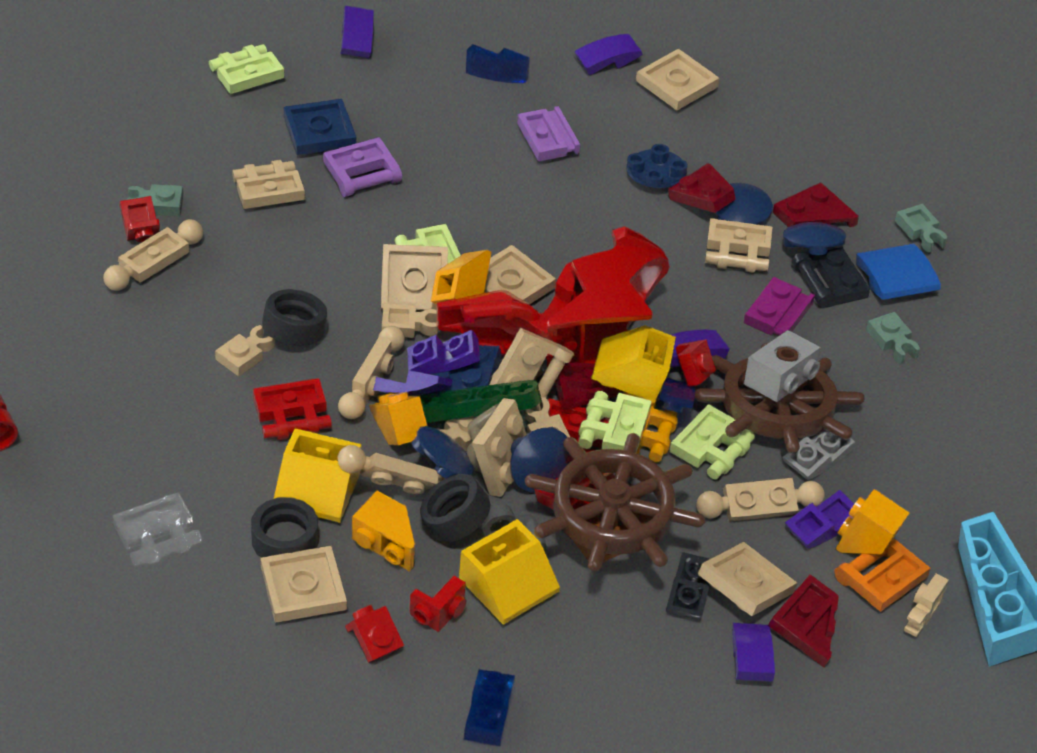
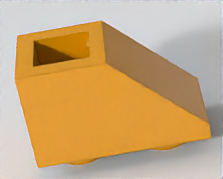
M482 250L464 253L436 271L431 302L436 304L438 302L484 293L492 252Z
M407 392L387 393L378 396V403L369 405L370 411L388 445H402L412 442L417 436V430L422 426H427L420 396H408Z
M874 489L866 500L859 497L848 513L850 516H848L837 532L842 538L835 549L840 553L882 554L900 530L909 512Z
M377 490L352 516V540L356 541L361 547L370 549L383 556L389 563L399 565L410 572L414 568L415 543L407 508L405 505Z

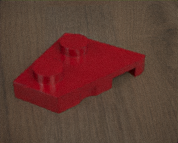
M709 163L689 176L681 178L678 184L668 189L670 200L716 213L736 199L734 188Z
M821 182L775 203L773 207V214L787 227L804 222H822L830 225L836 222H847L848 227H855L859 220V216Z
M565 363L555 381L561 409L564 410L587 405L589 400L594 398L597 391L605 392L608 395V399L618 397V394H623L624 391L614 387L603 386L598 381L591 379L595 364Z
M810 574L772 617L768 626L825 668L832 656L830 647L831 639L835 632L836 621L834 615L838 608L839 595Z

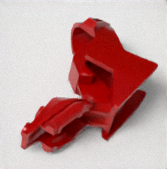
M625 226L612 229L614 247L611 250L577 258L565 265L555 283V296L543 313L540 314L533 306L509 291L497 290L436 303L437 328L440 331L461 334L472 330L478 337L479 345L500 346L503 357H505L520 328H523L571 350L574 355L570 362L595 364L602 339L628 331L627 329L632 321L652 319V311L645 301L658 282L668 273L670 268L669 261L663 249L642 234ZM547 354L546 356L547 368L554 357L553 355Z

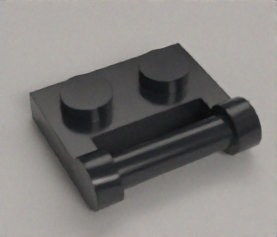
M843 247L827 250V253L824 255H808L806 252H800L791 260L795 270L802 273L815 293L814 298L820 308H828L869 297L870 287ZM814 269L818 270L829 288L825 287Z

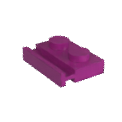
M773 277L745 313L743 323L771 336L774 333L780 336L787 330L793 332L813 305L815 295L812 293L809 296L801 293L802 289Z

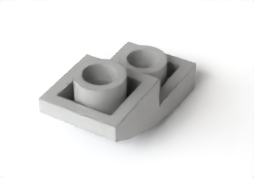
M824 429L812 439L809 437L803 438L799 442V451L794 454L788 452L783 456V461L804 478L810 480L824 473L855 449V441L851 438L844 440Z

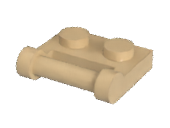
M520 328L489 385L533 380L547 354H550L554 357L538 384L541 397L546 398L565 363H570L574 353L562 345ZM540 404L532 408L535 411L542 410Z

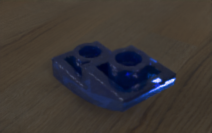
M472 44L467 49L466 73L497 82L526 83L528 81L530 57L507 48H503L498 54Z
M666 377L657 400L664 402L663 409L682 414L684 408L692 409L695 386H688L687 382Z
M478 670L463 740L501 746L515 675L504 674L498 671Z

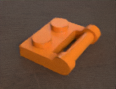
M893 538L882 554H861L850 563L845 562L835 568L834 574L840 584L843 586L849 585L881 612L929 576L931 568ZM890 556L887 560L882 562L880 565L875 567L866 575L863 576L860 573L881 557Z

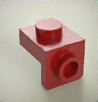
M151 196L120 201L119 206L127 241L135 239L137 242H144L159 232L160 223L159 219H156Z
M707 339L682 343L676 347L688 386L701 384L716 371Z
M453 576L433 598L415 589L410 594V615L418 623L428 625L439 632L452 617L457 618L463 612L467 603L465 599L466 582Z
M372 604L352 613L354 620L345 625L348 632L354 630L368 663L404 646L386 606L375 611Z

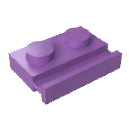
M559 106L554 107L553 111L541 109L518 114L517 124L538 162L567 156V152L574 151L575 154L579 153L580 143Z

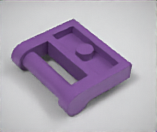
M380 137L323 153V162L339 185V190L343 197L354 195V191L390 181L393 184L402 181L401 169ZM383 167H384V169H385V170H382V171H378V172H375V173H371V174H368V175H364V176H361V177H357V178H354V179H350V177L355 176V175H359V174L366 173V172H369V171H373V170H376V169H380V168H383Z

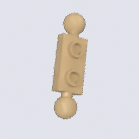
M185 220L179 225L178 233L166 227L118 257L119 265H112L106 269L103 276L105 285L114 291L122 290L128 285L131 276L141 283L189 253V245L198 243L203 236L201 224L196 220Z
M388 326L380 332L379 338L352 381V392L344 394L338 402V409L343 417L347 419L360 417L371 396L375 397L379 391L373 390L376 377L382 378L384 374L391 372L395 361V356L391 355V352L400 350L405 342L404 333L398 327Z
M348 445L342 448L338 454V464L343 471L347 473L360 471V475L371 478V481L375 484L397 485L403 487V491L410 494H422L445 479L434 469L379 453H375L370 457L365 456L364 451L355 445Z
M793 478L725 484L723 497L717 492L706 491L698 497L696 507L698 512L708 519L716 518L723 510H727L729 522L796 515L799 511L797 503L804 507L813 503L817 507L823 502L825 492L823 487L815 481L804 482L798 489H795Z

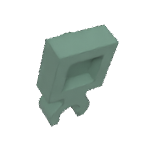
M151 184L150 190H144L139 186H130L128 188L129 198L126 200L151 196L156 215L180 216L183 186Z
M923 203L897 212L895 222L911 240L920 238L922 240V248L925 251L931 252L934 242L938 243L941 248L945 247L947 235L938 229L940 222Z
M895 312L867 322L866 331L883 351L890 348L894 351L893 358L897 363H904L905 352L909 353L914 359L918 358L920 347L915 341L911 340V330Z

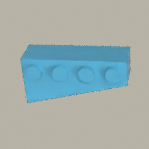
M994 512L961 522L958 549L989 667L1037 651V582Z

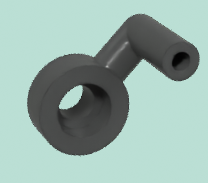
M494 504L490 506L488 516L481 524V528L487 537L518 519L535 536L534 528L538 523L532 515H514L511 507L508 505ZM536 537L540 541L543 549L545 550L547 548V544L544 538Z

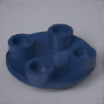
M655 144L649 150L630 154L627 157L626 166L628 175L635 182L652 188H667L678 184L680 179L687 175L688 168L687 162L676 154L669 152V147L664 144Z
M730 183L734 188L736 199L716 212L718 215L717 219L765 226L766 220L771 215L773 208L768 194L750 184Z
M822 222L799 223L786 228L783 232L784 246L808 248V252L813 255H824L827 253V248L843 246L846 239V233L842 229Z
M422 426L417 430V436L412 441V445L417 452L428 456L437 464L435 469L438 474L446 479L453 475H471L473 473L474 467L468 454L456 440L432 427Z
M552 426L536 429L524 437L515 439L510 448L512 453L510 471L515 483L523 490L535 493L534 489L527 487L525 484L527 475L535 474L552 479L558 478L562 470L573 460L563 446L567 436Z

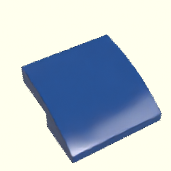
M915 244L856 254V265L869 276L870 289L882 300L941 290V283L935 270Z

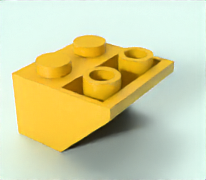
M644 325L604 338L599 347L591 379L598 381L603 386L614 387L634 397L651 400L655 403L670 369L676 337Z
M294 429L283 454L274 499L278 497H292L302 500L314 509L319 518L341 522L359 478L360 471L356 473L343 471L338 464V454L342 448L348 445H355L361 448L362 444Z
M518 519L461 551L459 579L466 582L467 588L503 625L560 591L559 583L540 541Z

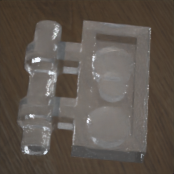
M179 492L112 515L113 526L125 548L129 549L140 545L142 548L130 553L134 566L146 562L149 565L160 562V557L174 552L182 554L190 551L191 546L202 543V536L198 529L188 533L184 531L185 528L193 526V520ZM168 534H170L172 537L169 540L155 544L154 539L163 537Z

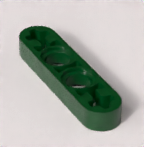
M533 380L449 390L420 396L426 423L479 416L495 404H500L503 398L516 400L519 411L533 408L542 401L538 383Z

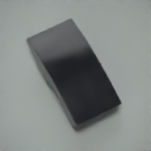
M682 552L666 612L701 620L711 585L699 576L698 572L702 563L710 560L709 558Z

